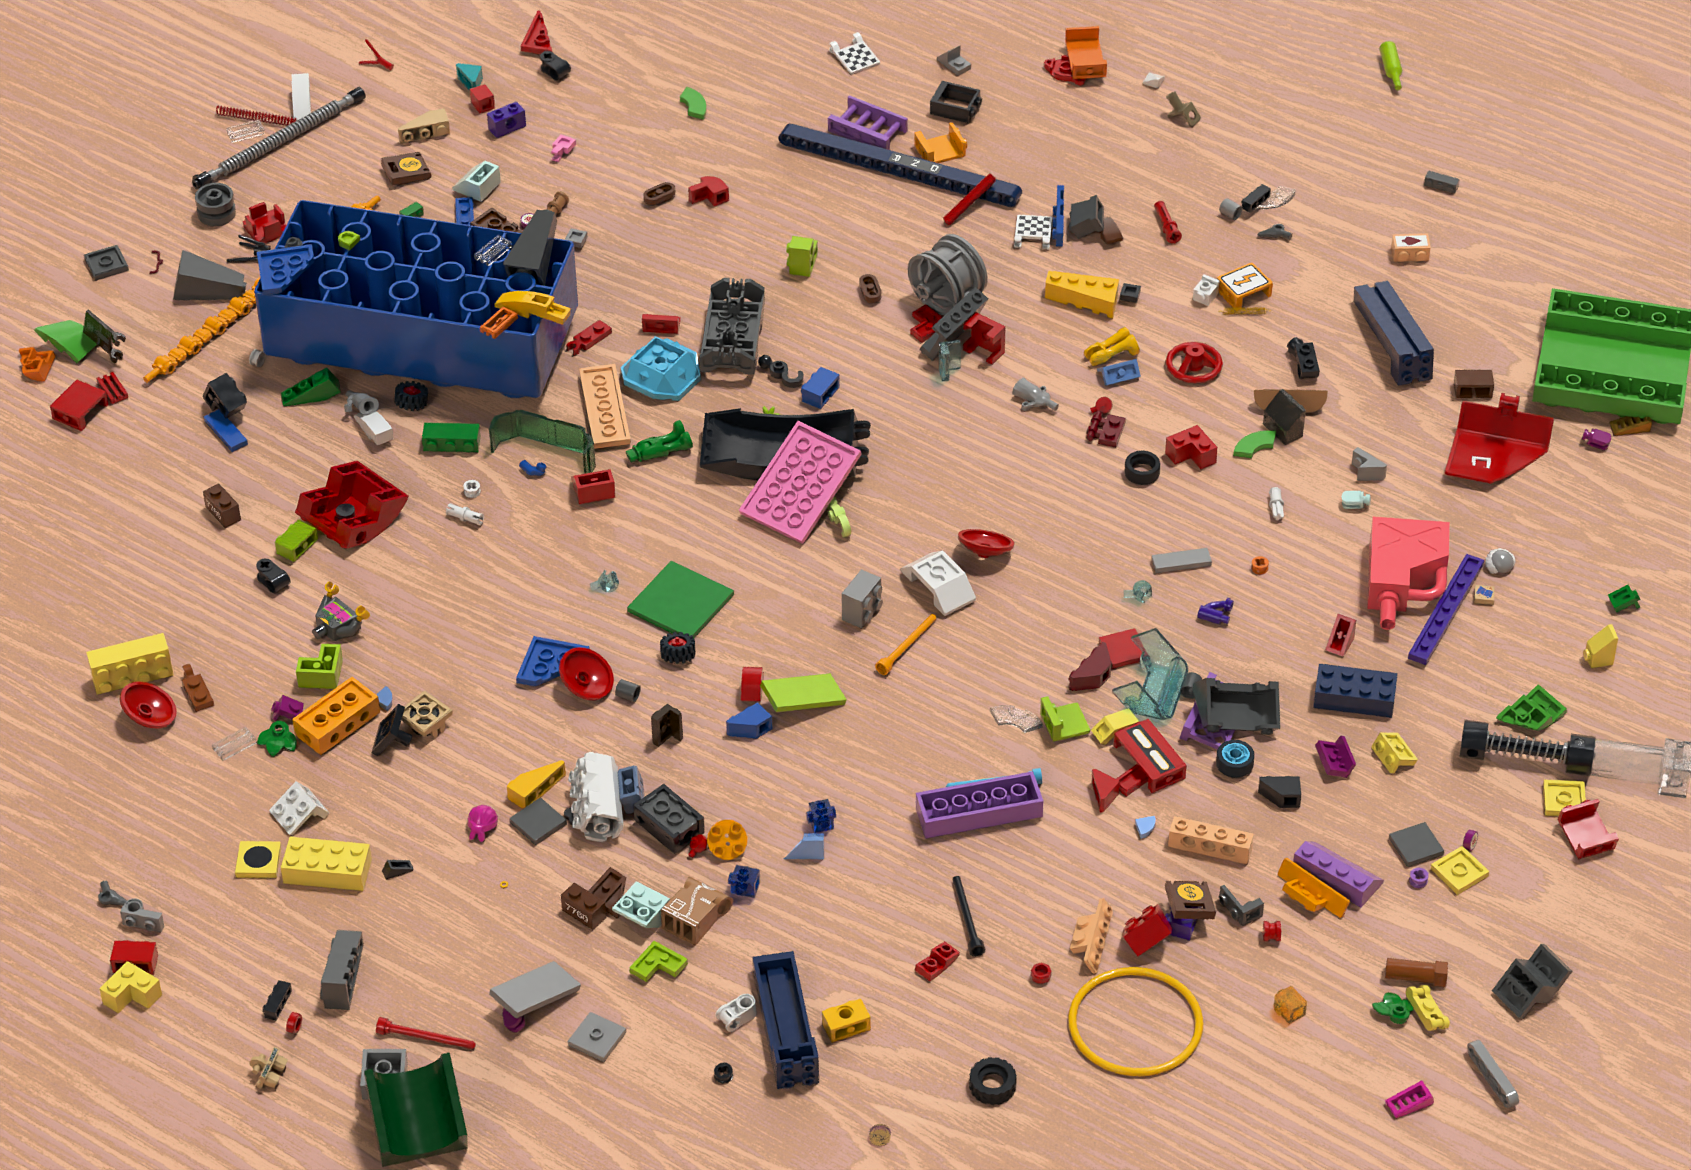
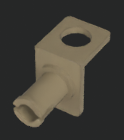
M1176 91L1166 96L1173 107L1168 117L1183 114L1190 127H1193L1201 119L1193 103L1182 104ZM1190 111L1195 115L1194 120H1191L1189 117Z

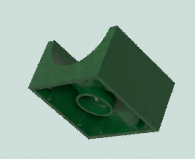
M450 1052L441 1054L440 1058L431 1064L410 1071L378 1073L373 1069L364 1070L365 1086L382 1167L468 1149V1135Z

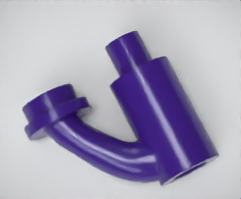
M1227 598L1226 601H1215L1204 606L1201 605L1197 618L1219 625L1221 622L1228 624L1230 617L1224 615L1223 611H1231L1234 601L1231 598Z

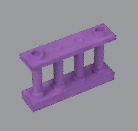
M850 95L848 96V109L841 117L832 114L828 117L829 132L890 150V137L897 130L904 133L908 132V118ZM853 113L861 115L855 123L847 120ZM867 119L876 121L869 129L862 126ZM883 124L890 127L884 135L876 132Z

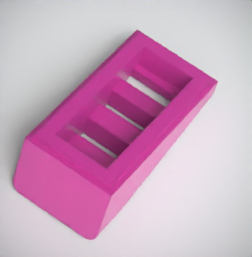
M1421 1080L1386 1099L1385 1103L1394 1117L1399 1118L1430 1106L1434 1103V1099ZM1413 1096L1416 1101L1412 1102L1410 1097ZM1405 1099V1100L1407 1101L1408 1105L1405 1106V1105L1403 1104L1402 1100ZM1397 1102L1401 1109L1397 1110L1394 1103Z

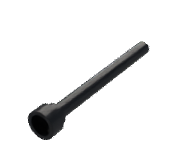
M954 876L952 880L970 938L968 950L971 956H980L986 951L985 945L977 936L960 876Z

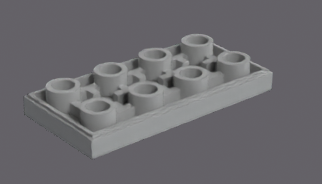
M553 961L491 988L489 995L510 1012L511 1015L518 1018L579 991L581 984Z

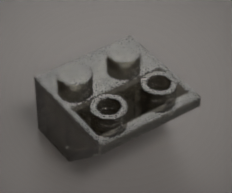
M1281 389L1264 410L1263 425L1270 431H1276V437L1284 445H1287L1303 437L1306 410L1290 394Z

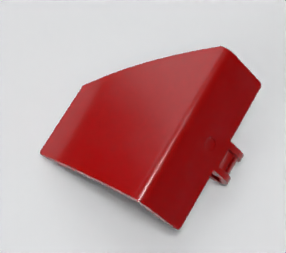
M1501 393L1498 407L1463 401L1445 475L1491 484L1520 471L1548 452L1554 418L1518 411L1520 396L1517 395L1513 397ZM1472 456L1491 458L1489 468H1487V461L1476 460L1475 466H1473Z

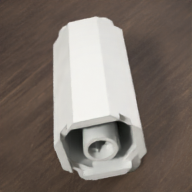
M588 752L583 758L577 759L574 771H570L568 781L571 783L570 797L577 799V801H573L571 812L574 813L572 826L584 832L587 840L605 842L607 837L612 836V839L618 837L624 827L619 794L618 766L612 756Z

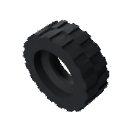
M998 1057L981 1059L974 1064L970 1071L969 1088L971 1094L983 1104L1000 1105L1003 1102L1009 1101L1016 1091V1071L1013 1069V1065L1004 1059L1002 1060ZM989 1074H996L1001 1076L1004 1082L1001 1087L989 1088L984 1086L982 1082L983 1077Z

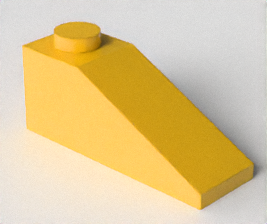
M561 760L520 774L507 785L508 800L524 809L542 797L566 776L565 762Z

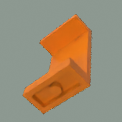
M1099 26L1066 28L1065 44L1072 78L1106 77L1107 61L1103 60L1099 42Z

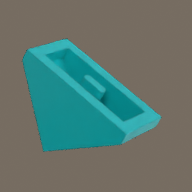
M456 64L457 78L469 91L481 85L483 80L482 66Z

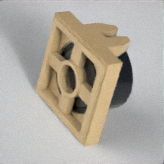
M423 691L404 706L405 710L401 721L410 726L412 731L419 736L432 735L436 738L438 731L444 732L445 721L453 715V711L428 692Z

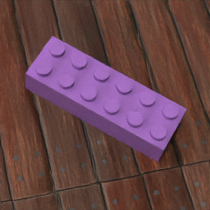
M1032 771L916 793V812L926 839L1043 817L1044 801Z

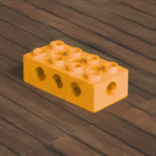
M350 677L292 719L294 733L304 743L322 755L379 714V698L354 677Z

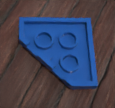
M312 244L257 252L263 295L282 293L314 263Z
M533 636L517 674L516 682L524 685L538 686L559 677V663L567 651L578 647L588 649L590 647Z

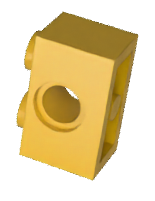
M860 998L822 1011V1025L832 1043L871 1030V1017Z

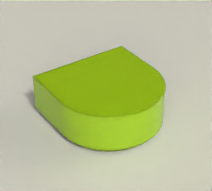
M351 231L342 232L338 236L339 245L348 250H351L361 240L360 235Z

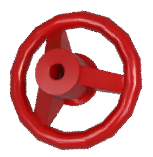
M1185 342L1174 346L1168 352L1165 360L1167 370L1173 377L1193 384L1205 383L1214 379L1223 367L1220 353L1214 347L1200 342ZM1183 351L1186 356L1177 371L1172 361L1177 353ZM1204 366L1214 368L1210 373L1203 376L1186 375L1189 371H1200Z

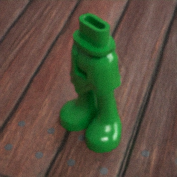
M678 420L673 423L671 433L644 439L633 445L632 449L627 450L626 455L630 462L637 460L643 462V460L668 456L669 452L689 450L693 448V443L689 433L685 432L682 422Z

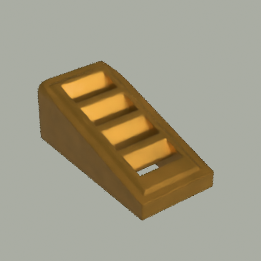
M1625 416L1610 421L1609 424L1614 436L1650 432L1652 421L1650 417Z

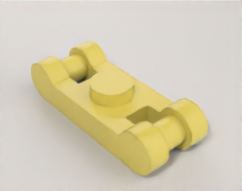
M1421 985L1419 988L1414 986L1407 987L1406 996L1428 1031L1436 1030L1437 1028H1449V1019L1447 1016H1443L1430 995L1428 985Z

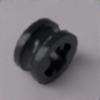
M719 1063L715 1066L714 1077L716 1081L728 1083L733 1079V1068L730 1064ZM727 1071V1074L720 1075V1072L724 1073Z

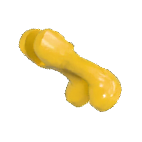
M1123 327L1105 341L1096 342L1084 350V356L1089 359L1092 366L1106 363L1108 359L1125 350L1132 356L1140 353V349L1134 335H1130L1128 328Z

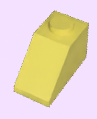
M1612 624L1607 625L1587 641L1583 655L1591 668L1614 664L1618 636Z

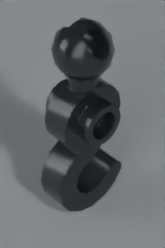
M762 355L758 359L759 366L764 369L770 368L771 376L777 379L782 378L785 386L795 388L802 385L804 381L802 371H798L797 378L791 379L788 377V365L785 362H772V358L769 355Z

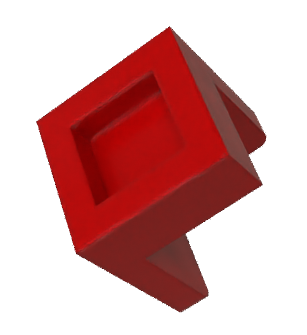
M485 84L470 89L471 103L479 114L495 109L494 95Z

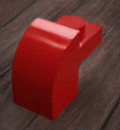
M714 176L701 177L700 183L688 187L689 201L691 204H695L708 199L713 206L723 204L729 201V187L720 178Z
M743 667L741 701H761L762 688L760 684L764 680L763 667Z

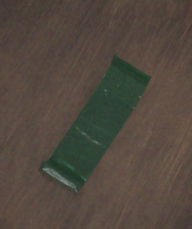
M515 410L514 412L496 415L490 423L491 453L495 452L500 442L520 436L583 453L584 474L593 472L596 467L594 442L589 433L586 434V428L580 425L557 419H549L546 416L524 410Z

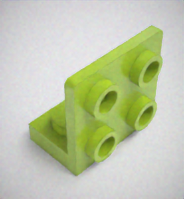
M1048 696L1041 698L1040 715L1053 742L1090 733L1089 725L1078 703L1056 707L1054 703H1051Z

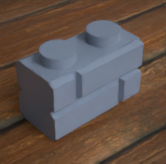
M630 766L618 770L620 801L624 806L626 814L634 813L633 804L644 798L642 776L637 766Z

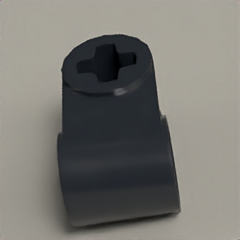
M544 51L540 54V60L542 61L541 71L554 80L558 81L571 72L570 64L553 52Z
M264 558L257 562L256 568L259 571L257 579L270 592L275 594L291 583L289 575L273 563L272 560Z

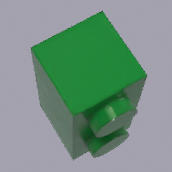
M415 202L399 211V214L420 218L424 215L423 206Z

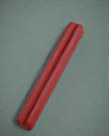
M988 174L943 217V221L947 225H951L996 181L995 177L992 174Z

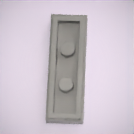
M1208 548L1157 554L1151 557L1155 573L1212 565Z

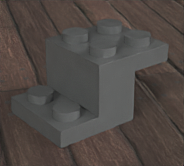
M1540 944L1529 960L1515 959L1492 989V992L1519 1018H1524L1536 1002L1549 1004L1573 971L1545 944Z

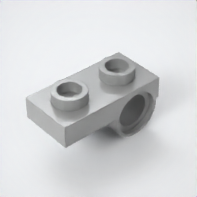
M130 899L121 908L120 914L123 925L162 932L164 928L162 913L144 910L141 900Z

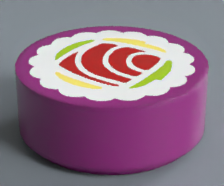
M527 213L521 216L520 222L524 229L534 214Z
M1470 829L1466 832L1463 840V847L1472 851L1475 848L1478 839L1477 831Z

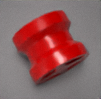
M1263 921L1264 942H1268L1270 939L1281 942V921H1275L1274 923Z

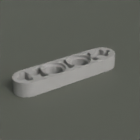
M1480 1040L1468 1043L1467 1051L1469 1056L1504 1106L1511 1108L1518 1105L1519 1096L1483 1043Z

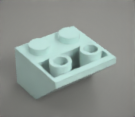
M484 161L473 167L452 187V190L465 196L473 197V199L481 202L501 183L500 168L495 164Z
M636 881L614 905L612 911L645 928H659L661 926V909L668 903L670 898Z

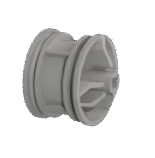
M955 234L944 235L930 251L915 255L908 263V278L915 294L924 305H928L939 315H946L973 288L976 287L979 291L983 292L988 283L987 270L979 253L968 241Z

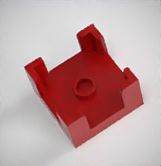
M975 312L963 324V330L966 331L971 328V337L963 343V351L970 354L978 346L992 352L986 359V362L993 365L1005 353L1006 326Z

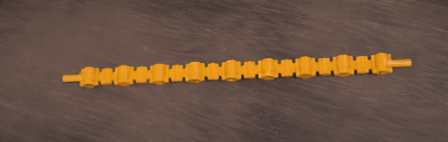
M376 195L367 203H354L351 207L373 210L371 208L380 202L381 198ZM260 278L255 281L252 290L250 289L243 294V298L240 296L232 298L227 309L221 310L218 317L209 316L205 320L204 325H202V329H197L193 333V337L191 335L188 337L183 336L177 348L171 349L168 356H158L154 364H152L154 369L145 375L143 380L148 383L159 374H172L178 362L184 361L187 358V354H198L203 346V342L210 341L212 334L215 336L217 334L222 335L228 323L234 322L237 315H247L251 307H253V303H256L254 290Z

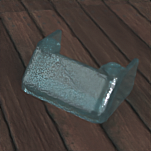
M1154 628L1131 637V640L1142 651L1140 665L1147 672L1143 687L1138 681H1134L1112 689V693L1133 714L1167 720L1174 715L1181 695L1180 690L1188 673V665L1158 629Z

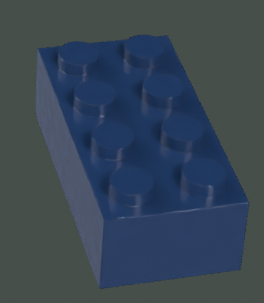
M1319 663L1313 708L1392 718L1398 673Z

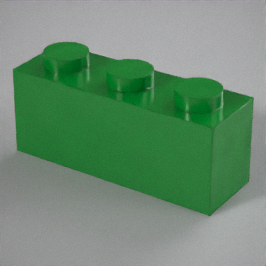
M424 423L422 433L423 451L479 453L481 439L480 424Z

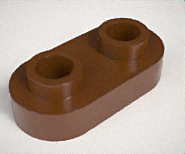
M664 182L646 190L643 193L644 202L647 205L654 206L674 197L676 194L675 185L670 182Z
M871 274L862 275L859 279V287L865 301L869 303L879 302L882 298V291L877 278Z

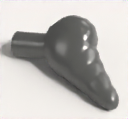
M1275 224L1271 228L1259 232L1257 235L1259 237H1283L1291 240L1293 234L1285 231L1282 224Z
M108 881L100 883L102 892L98 895L100 903L123 906L127 902L116 891L110 889Z

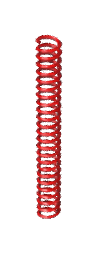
M217 105L216 107L217 115H227V117H237L279 125L285 124V126L289 125V122L292 124L297 120L296 117L293 121V117L290 119L289 116L287 118V116L284 117L283 115L280 119V115L277 117V114L274 116V114L271 115L269 113L268 121H266L267 113L264 116V112L261 114V112L252 111L251 114V110L248 112V110H238L237 108L235 111V108L232 110V107L226 108L225 106L222 111V106L219 108V105Z

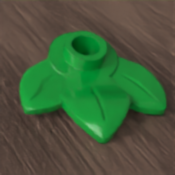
M276 721L271 724L269 729L260 733L257 744L266 745L268 753L271 757H274L283 747L290 751H295L297 741L295 735L289 731V726L286 722Z
M1391 992L1384 994L1383 1002L1372 1003V1007L1377 1013L1389 1016L1390 1020L1396 1024L1405 1023L1410 1016V1012L1414 1010L1409 1000H1402L1400 996Z

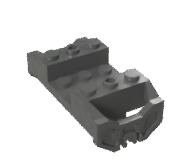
M722 278L711 285L699 357L700 372H710L719 367L736 368L744 374H755L758 359L759 333L762 330L764 318L765 288L752 279H745V285H743V279H740V283L739 281L734 283V278H732V285H730V278ZM744 298H747L752 302H746L744 301Z

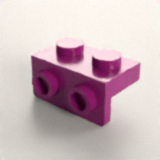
M1340 735L1335 743L1318 740L1315 744L1326 774L1347 778L1356 766V762L1345 736Z

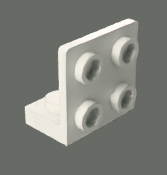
M297 781L269 810L291 836L311 815L314 817L318 815L324 819L329 815L328 810L311 790Z

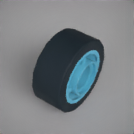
M1241 740L1225 741L1217 750L1216 766L1226 776L1233 778L1246 776L1254 767V750L1248 743Z

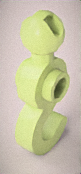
M833 497L826 508L830 510L828 511L829 519L831 522L834 521L835 524H841L842 537L850 536L851 527L845 510L837 504V499Z

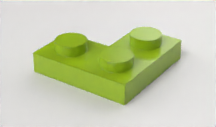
M653 941L629 967V972L645 982L658 969L676 978L688 965V959Z

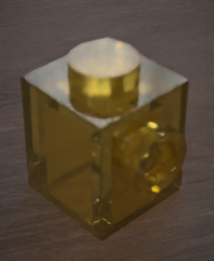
M1291 985L1286 989L1279 990L1275 994L1273 1008L1279 1016H1282L1288 1024H1291L1306 1015L1307 1001Z

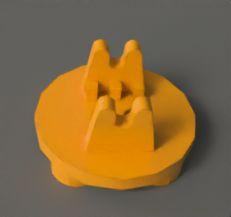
M724 819L716 822L710 828L707 834V844L714 856L723 860H731L744 853L748 837L740 823Z

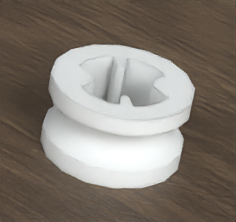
M254 349L250 354L249 363L261 367L265 361V353Z
M468 480L464 483L463 488L466 497L476 498L480 495L481 490L478 481Z

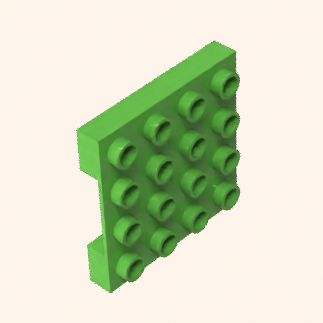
M1552 288L1532 401L1551 407L1559 405L1579 408L1584 412L1598 411L1611 413L1619 417H1650L1651 420L1660 424H1680L1691 353V309Z

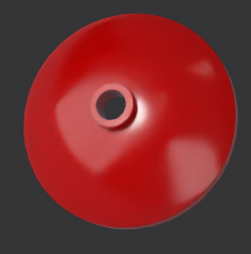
M966 529L958 533L960 543L969 551L978 554V557L989 558V556H999L1007 553L1014 548L1015 544L1008 536L988 530Z
M583 647L573 648L567 651L560 660V677L564 685L576 696L586 700H599L611 691L614 683L612 669L608 662L597 652Z
M132 682L127 684L120 693V704L125 714L132 721L143 727L153 729L165 728L176 717L177 709L173 699L156 685L147 682Z

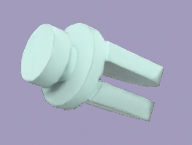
M1344 491L1341 496L1344 509L1364 508V504H1371L1370 494L1364 496V491Z

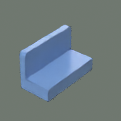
M1137 359L1097 368V372H1102L1105 385L1141 377Z

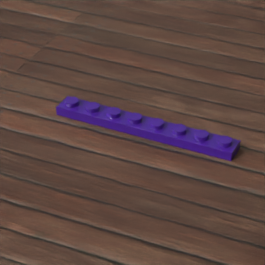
M1469 554L1465 555L1411 648L1408 659L1424 665L1428 663L1484 565L1483 559Z

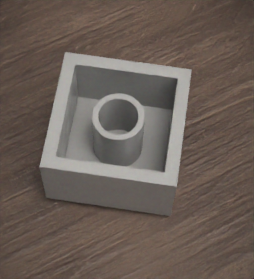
M862 569L842 592L843 621L859 628H863L867 622L871 621L873 614L881 608L883 600H881L883 590L881 577Z
M363 1049L360 1084L362 1099H368L364 1070L373 1069L378 1073L405 1072L408 1067L406 1049Z

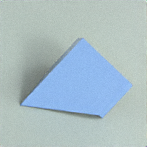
M804 833L803 839L784 859H824V833Z

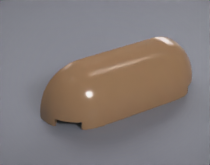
M1254 390V399L1257 405L1267 412H1315L1324 406L1328 395L1327 390Z

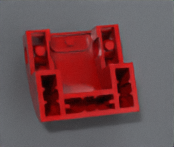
M353 461L331 467L326 487L300 493L295 513L303 521L310 523L314 528L326 534L327 538L339 543L340 547L349 549L364 544L381 534L401 512L409 495L359 461ZM344 503L353 505L355 508V516L353 518L341 520L337 518V506Z

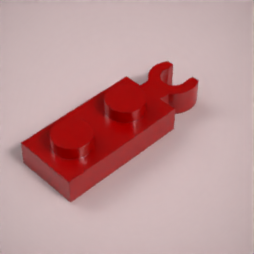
M598 320L574 336L573 341L566 344L567 351L573 349L574 356L578 355L581 349L587 351L612 334V328Z

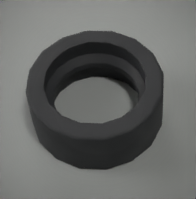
M1135 451L1128 455L1125 460V476L1134 484H1151L1160 475V459L1149 451ZM1137 464H1146L1153 469L1137 471L1132 467Z

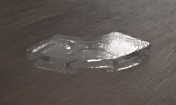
M1278 186L1276 190L1271 192L1270 197L1256 209H1273L1283 206L1293 199L1296 189Z
M1000 705L990 708V713L998 726L1013 725L1020 728L1024 733L1043 728L1042 721L1027 709L1024 711L1012 705Z

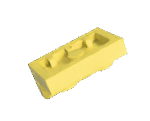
M1380 732L1372 745L1373 751L1390 773H1395L1400 765L1414 766L1418 761L1398 733Z

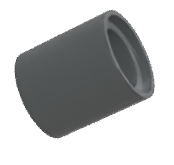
M1194 672L1187 673L1180 690L1181 694L1189 699L1195 698L1193 684L1202 680V677Z
M621 679L616 686L615 695L635 702L640 695L641 686Z

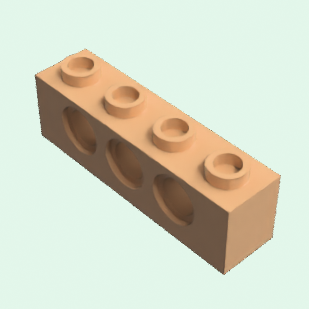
M1174 816L1169 831L1168 847L1248 865L1254 834Z

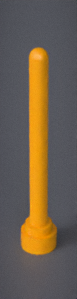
M934 614L926 618L887 658H881L875 664L878 673L887 675L892 670L893 662L936 620Z

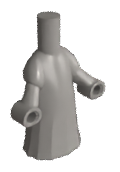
M1026 378L1020 379L1013 388L1012 395L1027 400L1022 403L1021 408L1023 411H1027L1034 406L1041 407L1046 405L1054 411L1059 407V404L1050 400V394L1046 392L1045 386L1038 388Z
M351 390L346 392L348 398L347 404L344 405L345 412L352 411V404L362 414H372L379 408L378 399L365 393H354Z

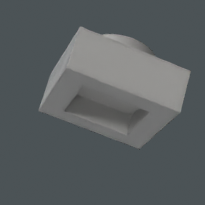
M571 228L565 240L572 241L574 247L582 248L588 234L586 231Z

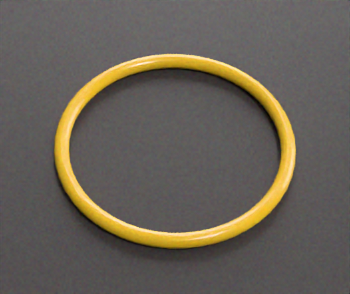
M1124 967L1099 974L1079 989L1069 1009L1068 1025L1075 1045L1094 1064L1121 1075L1151 1076L1169 1071L1182 1064L1191 1056L1201 1040L1203 1016L1195 996L1177 979L1149 968ZM1138 975L1161 980L1178 990L1190 1004L1195 1018L1193 1037L1182 1053L1172 1060L1157 1066L1131 1068L1110 1063L1092 1052L1079 1034L1077 1011L1085 995L1098 984L1120 976Z

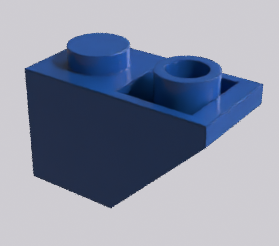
M757 702L726 721L727 735L757 739L772 730V715Z

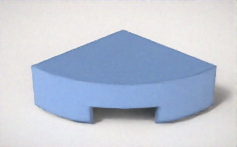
M385 686L376 695L379 698V706L388 711L392 706L393 697L391 690Z

